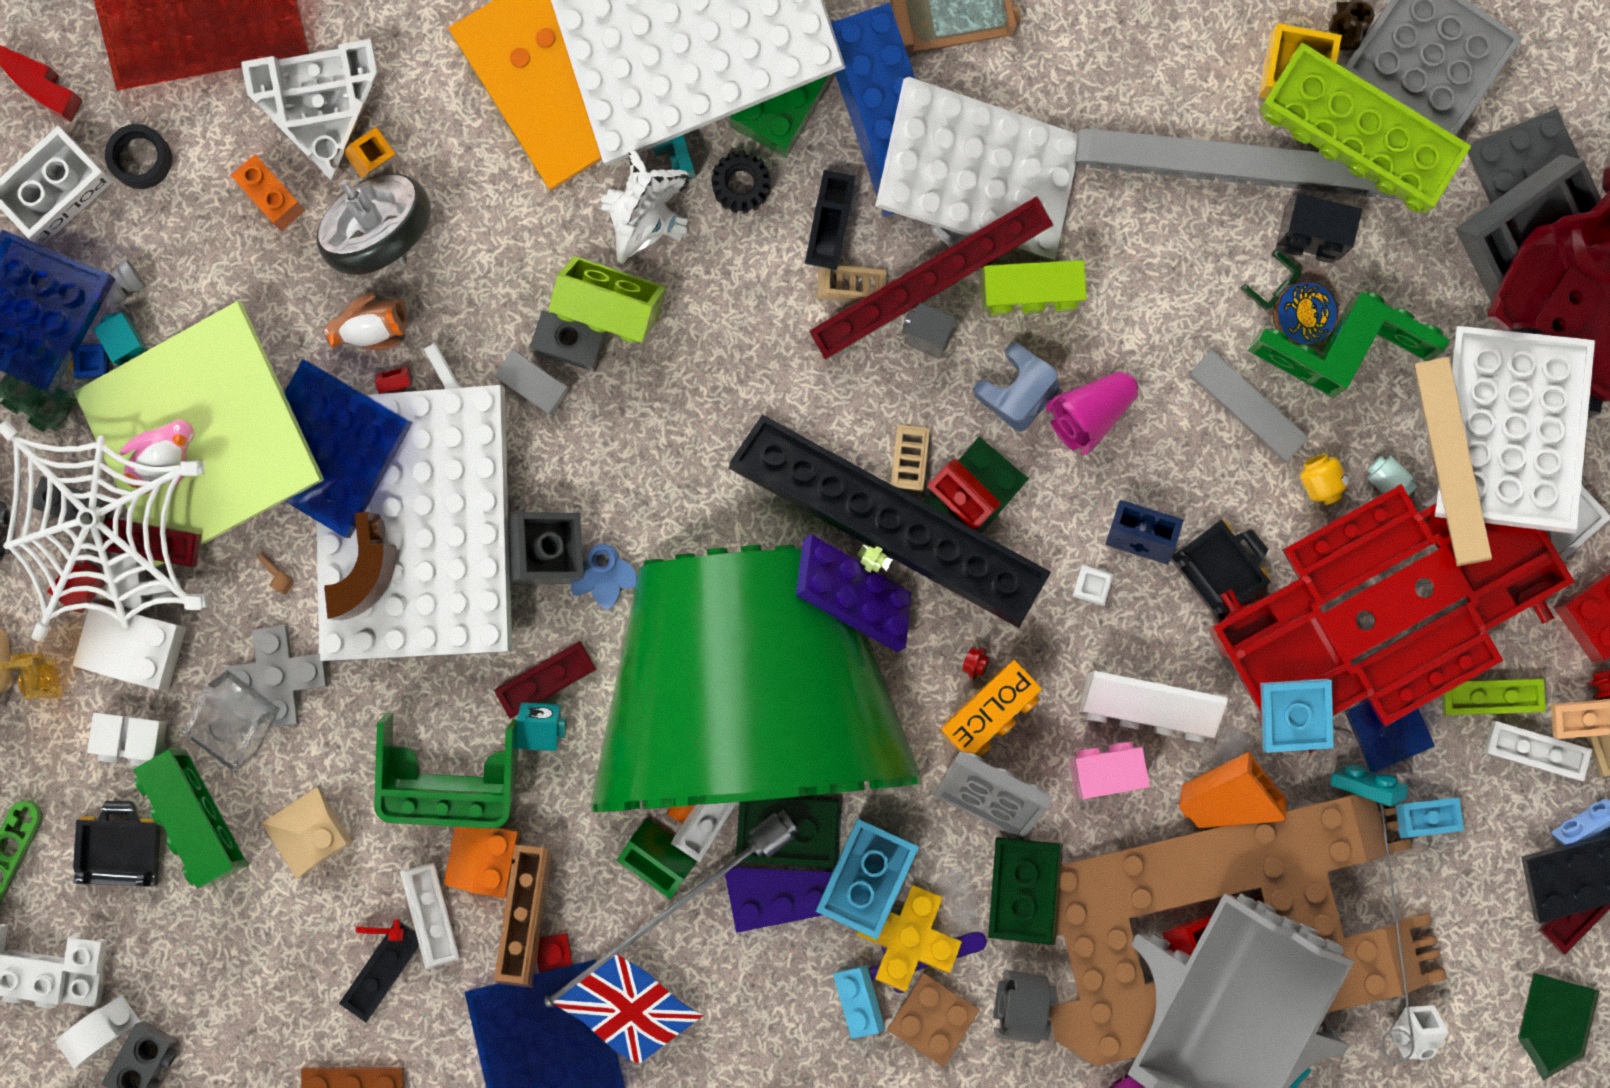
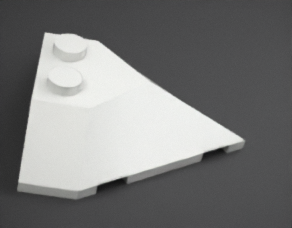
M366 39L338 44L339 49L279 60L271 56L241 62L247 95L262 108L274 123L332 181L378 73L372 40Z

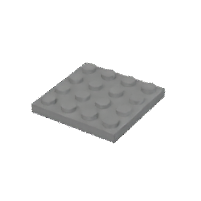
M1390 0L1344 68L1456 136L1523 37L1467 0Z

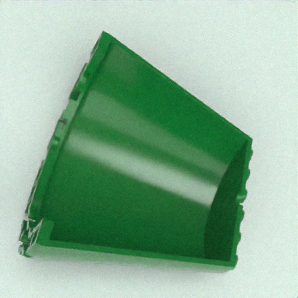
M761 545L741 546V552L728 553L727 548L707 549V555L695 556L694 553L675 555L674 560L652 559L644 561V566L638 570L591 799V812L640 809V801H642L643 809H656L865 790V781H869L870 789L921 784L920 772L867 635L796 596L802 549H795V545L776 546L775 550L762 551Z

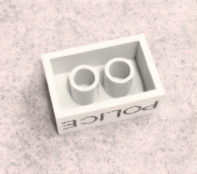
M57 126L0 178V209L29 240L43 247L114 181L67 132Z

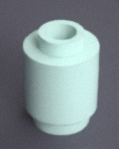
M1391 455L1386 459L1383 456H1379L1367 469L1371 473L1367 479L1382 494L1402 484L1409 496L1417 487V484L1412 481L1414 477Z

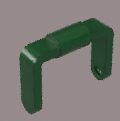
M1274 250L1271 253L1272 256L1289 269L1293 275L1278 287L1272 294L1273 298L1267 303L1246 284L1241 287V290L1264 310H1270L1278 301L1281 302L1283 295L1294 286L1293 284L1301 276V270L1278 250Z

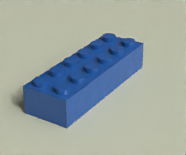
M890 3L831 22L846 67L835 72L876 196H878L903 79L907 77L915 79ZM881 209L884 217L895 214L894 212Z

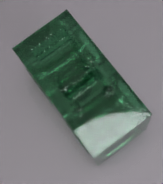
M17 359L0 382V397L3 398L0 404L15 414H18L20 410L30 416L27 422L42 432L47 428L58 432L78 403L76 397ZM26 382V393L22 397H18V386ZM53 400L54 409L49 415L45 416L43 407L48 401Z

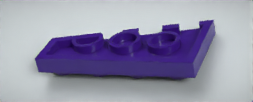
M733 867L725 873L736 933L823 916L816 912V909L832 872Z

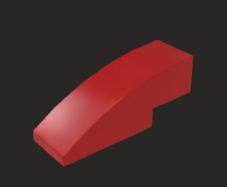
M0 45V66L7 75L36 102L53 114L72 122L82 99L73 91L55 84L59 75L49 66Z

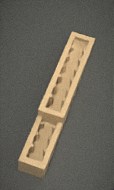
M1445 357L1415 363L1414 375L1456 565L1461 566L1492 560L1450 359Z

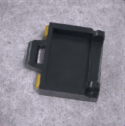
M1222 519L1171 557L1172 563L1218 621H1221L1230 613L1219 595L1233 589L1232 591L1240 605H1242L1271 582L1269 580L1271 577L1266 570L1258 566L1269 550L1253 529L1234 536L1232 527L1226 520L1223 522ZM1244 539L1257 556L1252 558L1240 541Z
M105 801L98 820H96V817L81 816L79 820H76L73 884L157 886L161 826L154 819H140L138 821L135 804L131 801ZM109 814L128 815V821L109 820Z

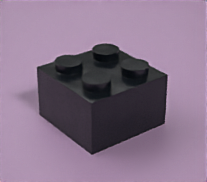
M1297 193L1284 208L1276 245L1284 247L1283 251L1288 254L1303 255V252L1316 255L1315 259L1318 261L1334 263L1335 260H1340L1354 247L1362 209Z

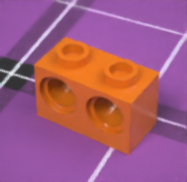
M256 154L230 175L281 232L306 211Z

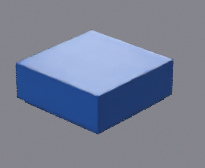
M102 344L73 346L74 378H99L109 372V357Z

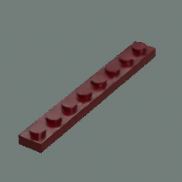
M1036 196L811 329L809 332L824 359H828L907 313L910 309L917 307L920 302L924 303L1053 227L1054 224L1040 199Z

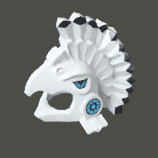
M636 151L628 152L631 173L625 192L608 189L607 194L601 198L603 203L601 210L610 213L613 221L617 262L621 264L628 257H632L636 252L656 242L662 235L680 241L682 235L687 233L686 225L688 220L668 209L665 203L670 200L674 193H679L686 189L685 185L689 183L688 179L691 177L685 170L682 171L681 169L667 171L664 169L658 171L653 169L650 173H647L643 161H641Z

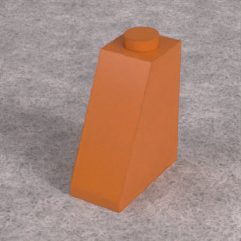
M1247 752L1182 784L1179 807L1186 818H1191L1198 828L1258 824L1285 820L1287 798L1251 753Z

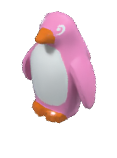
M178 419L155 430L145 431L136 435L122 447L119 454L123 456L135 450L128 461L150 467L180 465V461H187V448L193 440L195 432L192 425ZM127 465L124 468V476L152 482L167 474L137 470ZM180 475L177 483H179L183 475ZM129 484L131 487H136L137 489L142 487L138 485Z

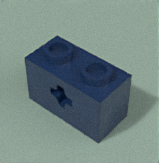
M1120 500L1105 545L1169 565L1184 520Z

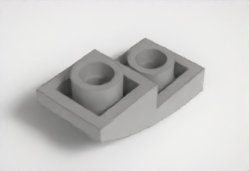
M513 349L495 375L497 379L550 415H553L570 389L549 372L541 369Z

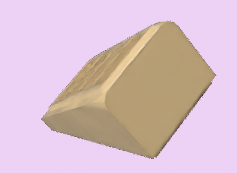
M838 264L837 270L819 267L817 299L859 302L872 294L869 293V277H875L874 292L886 286L887 270ZM830 275H835L834 289H830ZM843 275L848 276V290H842ZM857 276H862L861 292L856 291Z
M897 425L891 485L905 492L923 493L930 428ZM903 435L922 437V443L902 441ZM901 448L921 450L920 455L901 453ZM900 460L919 462V468L900 466ZM899 473L916 474L918 479H900L898 475Z

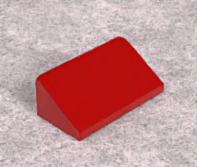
M955 458L927 485L968 527L974 530L1001 505Z

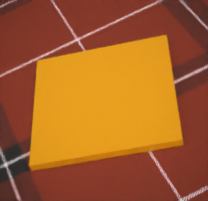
M493 0L448 27L452 37L550 192L602 160L551 0ZM548 28L553 31L555 42L552 46L543 48L537 44L536 34L540 29ZM516 48H523L529 53V63L524 67H516L511 63L510 55Z

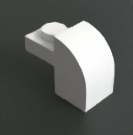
M128 557L113 564L111 570L115 578L129 569L142 565L132 557ZM145 570L129 575L116 583L121 596L129 590L151 581H147ZM105 581L106 588L111 594L108 582ZM165 585L154 586L137 592L122 601V604L126 608L134 609L142 603L148 602L149 598H152V600L156 598H170L174 593ZM147 607L142 611H151V609Z
M120 995L77 1022L63 1033L55 1043L73 1069H76L103 1051L110 1043L133 1029L134 1025L141 1021L123 995Z

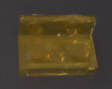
M31 652L10 655L11 661L0 663L1 670L20 671L18 687L20 692L24 694L25 700L50 701L62 698L56 659L44 658L43 653L31 655Z

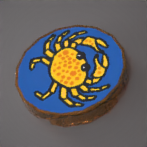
M1298 281L1286 286L1280 292L1278 300H1275L1273 323L1277 330L1289 337V342L1297 346L1316 345L1326 340L1334 331L1338 321V305L1334 295L1324 285L1315 281Z

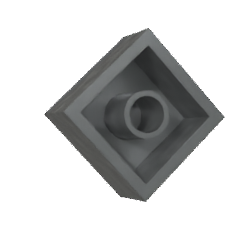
M516 512L508 517L510 585L571 584L584 579L580 513Z

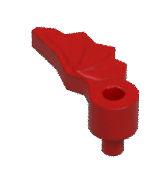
M394 919L393 928L356 927L355 933L389 934L388 940L403 941L404 929H400V919Z

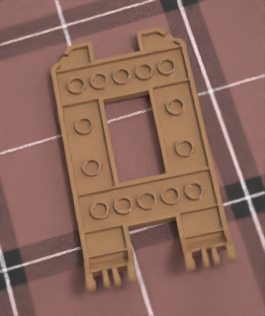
M1350 794L1286 810V819L1281 822L1220 826L1062 864L1056 936L1064 934L1080 999L1055 1004L1053 1007L1049 1006V1017L1055 1040L1095 1066L1137 1057L1154 1021L1156 988L1154 981L1145 983L1138 952L1131 946L1134 937L1129 919L1222 897L1224 893L1231 895L1260 888L1263 902L1276 909L1275 914L1282 918L1286 916L1299 924L1304 923L1319 932V937L1325 940L1330 939L1345 948L1343 954L1355 961L1327 1013L1405 995L1396 921L1374 930L1344 936L1327 873L1328 871L1366 863L1387 855L1383 823H1381L1380 819L1382 818L1381 809L1378 810L1376 801L1356 794ZM1386 806L1383 809L1384 817L1397 814L1396 806ZM1397 819L1385 822L1386 830L1399 829ZM1410 838L1394 839L1395 841L1387 842L1389 854L1412 848ZM1422 913L1398 920L1407 993L1428 984L1447 979L1445 969L1442 967L1433 968L1423 973L1420 970L1419 962L1440 958L1439 949H1431L1419 953L1415 951V949L1436 944V936L1430 934L1422 936L1420 939L1412 940L1411 929L1431 925L1430 913Z

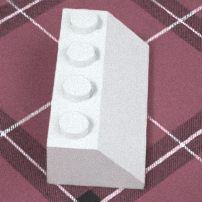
M1092 671L1087 673L1080 712L1087 713L1086 720L1106 723L1107 718L1120 720V727L1139 730L1140 724L1152 726V733L1172 737V732L1176 731L1186 733L1185 740L1204 743L1205 737L1215 738L1228 697Z

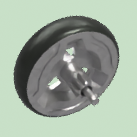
M402 174L376 176L354 187L347 180H343L340 185L346 193L339 197L327 210L317 230L316 243L324 261L334 270L349 275L371 273L395 261L399 267L404 266L406 261L402 256L419 241L430 220L431 205L423 187L413 178Z

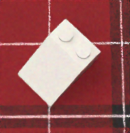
M104 606L117 613L115 608ZM88 609L72 666L141 686L169 691L187 627L135 614L128 620L129 626L123 628L118 619L103 611Z

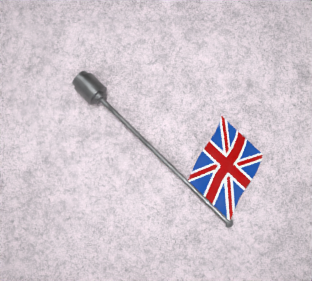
M784 810L777 814L773 812L750 829L749 832L752 837L747 840L751 845L749 848L551 997L546 995L544 1004L547 1007H554L556 1005L581 1020L613 1050L633 1062L640 1064L705 1014L692 1009L678 1000L649 972L622 957L619 953L753 852H756L758 856L765 853L769 858L794 839L793 835L799 830Z

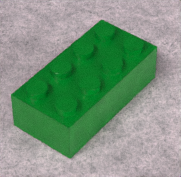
M835 73L730 115V127L787 158Z
M168 749L133 769L137 776L134 779L135 785L143 796L147 795L153 806L150 808L151 815L159 826H164L169 836L166 838L167 845L174 855L179 854L184 864L182 872L190 885L195 884L197 889L212 886L249 866L186 749Z

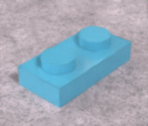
M1460 798L1395 805L1400 838L1464 831Z
M867 965L834 973V980L851 1039L885 1031Z

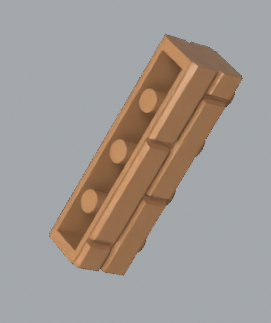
M515 845L513 860L515 863L511 866L502 927L505 929L501 932L494 974V981L499 984L533 988L553 853L549 849Z

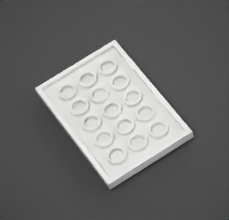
M907 77L903 79L875 207L970 236L1038 196L1054 226L1015 248L1014 251L1045 261H1055L1076 167L1077 134Z
M1457 326L1451 369L1484 523L1576 533L1595 340ZM1438 486L1435 517L1446 518Z

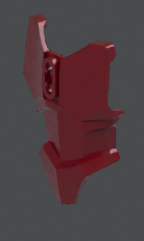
M1610 167L1604 169L1602 188L1606 195L1590 212L1562 216L1554 224L1537 227L1526 238L1506 272L1487 313L1488 318L1503 331L1515 328H1534L1540 331L1542 335L1595 340L1590 394L1603 402H1610ZM1570 293L1573 295V302H1572V303L1570 302V299H1569ZM1554 319H1557L1556 330L1552 326Z

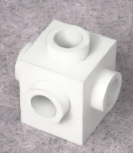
M1435 1005L1409 1007L1414 1040V1052L1409 1059H1430L1437 1054L1438 1049L1449 1032ZM1407 1007L1404 1008L1392 1030L1401 1029L1410 1034ZM1392 1032L1395 1045L1398 1046L1403 1058H1406L1412 1049V1044H1408V1041H1410L1409 1037L1402 1032Z

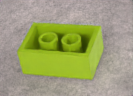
M573 256L556 277L548 312L557 314V317L564 321H578L587 324L590 329L597 332L608 331L617 334L622 340L627 342L642 343L658 320L667 286Z
M1084 260L984 266L979 271L981 311L989 310V316L1009 315L1012 309L1022 308V314L1042 313V311H1045V307H1054L1055 312H1071L1074 309H1078V305L1087 300Z

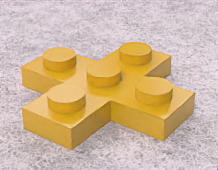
M911 885L900 915L892 912L889 913L878 940L857 931L856 936L886 948L874 980L907 992L918 962L947 974L951 972L962 941L931 929L943 897Z

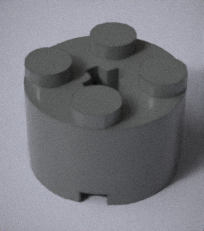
M1004 970L1002 974L1007 979L998 983L993 1018L1000 1019V1028L994 1027L996 1038L1038 1044L1041 1040L1048 1041L1051 1033V1021L1048 1020L1049 1006L1053 1007L1055 1005L1056 987L1050 986L1047 976Z

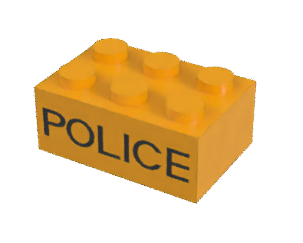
M1012 660L940 727L938 732L958 753L962 751L981 757L992 747L988 741L995 734L1003 736L1017 723L1013 717L1019 711L1023 714L1027 713L1041 700L1037 694L1042 688L1015 660Z

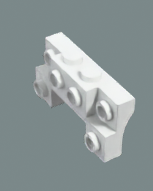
M0 924V996H2V1001L22 1003L23 999L35 1001V1006L42 1008H55L56 1004L61 1002L96 1007L101 1004L107 939L94 941L81 939L80 935H72L67 939L65 958L11 949L4 951L8 925Z

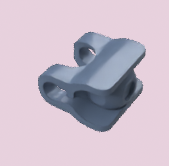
M1011 342L1004 352L1006 358L1019 372L1016 381L1012 385L1003 388L996 387L988 381L980 380L972 390L975 397L1014 430L1022 432L1031 425L1046 407L1047 402L1059 391V382L1057 381V372L1052 366L1032 354L1019 343Z

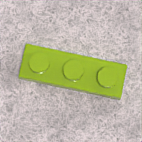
M1544 679L1466 681L1442 695L1443 716L1546 712Z

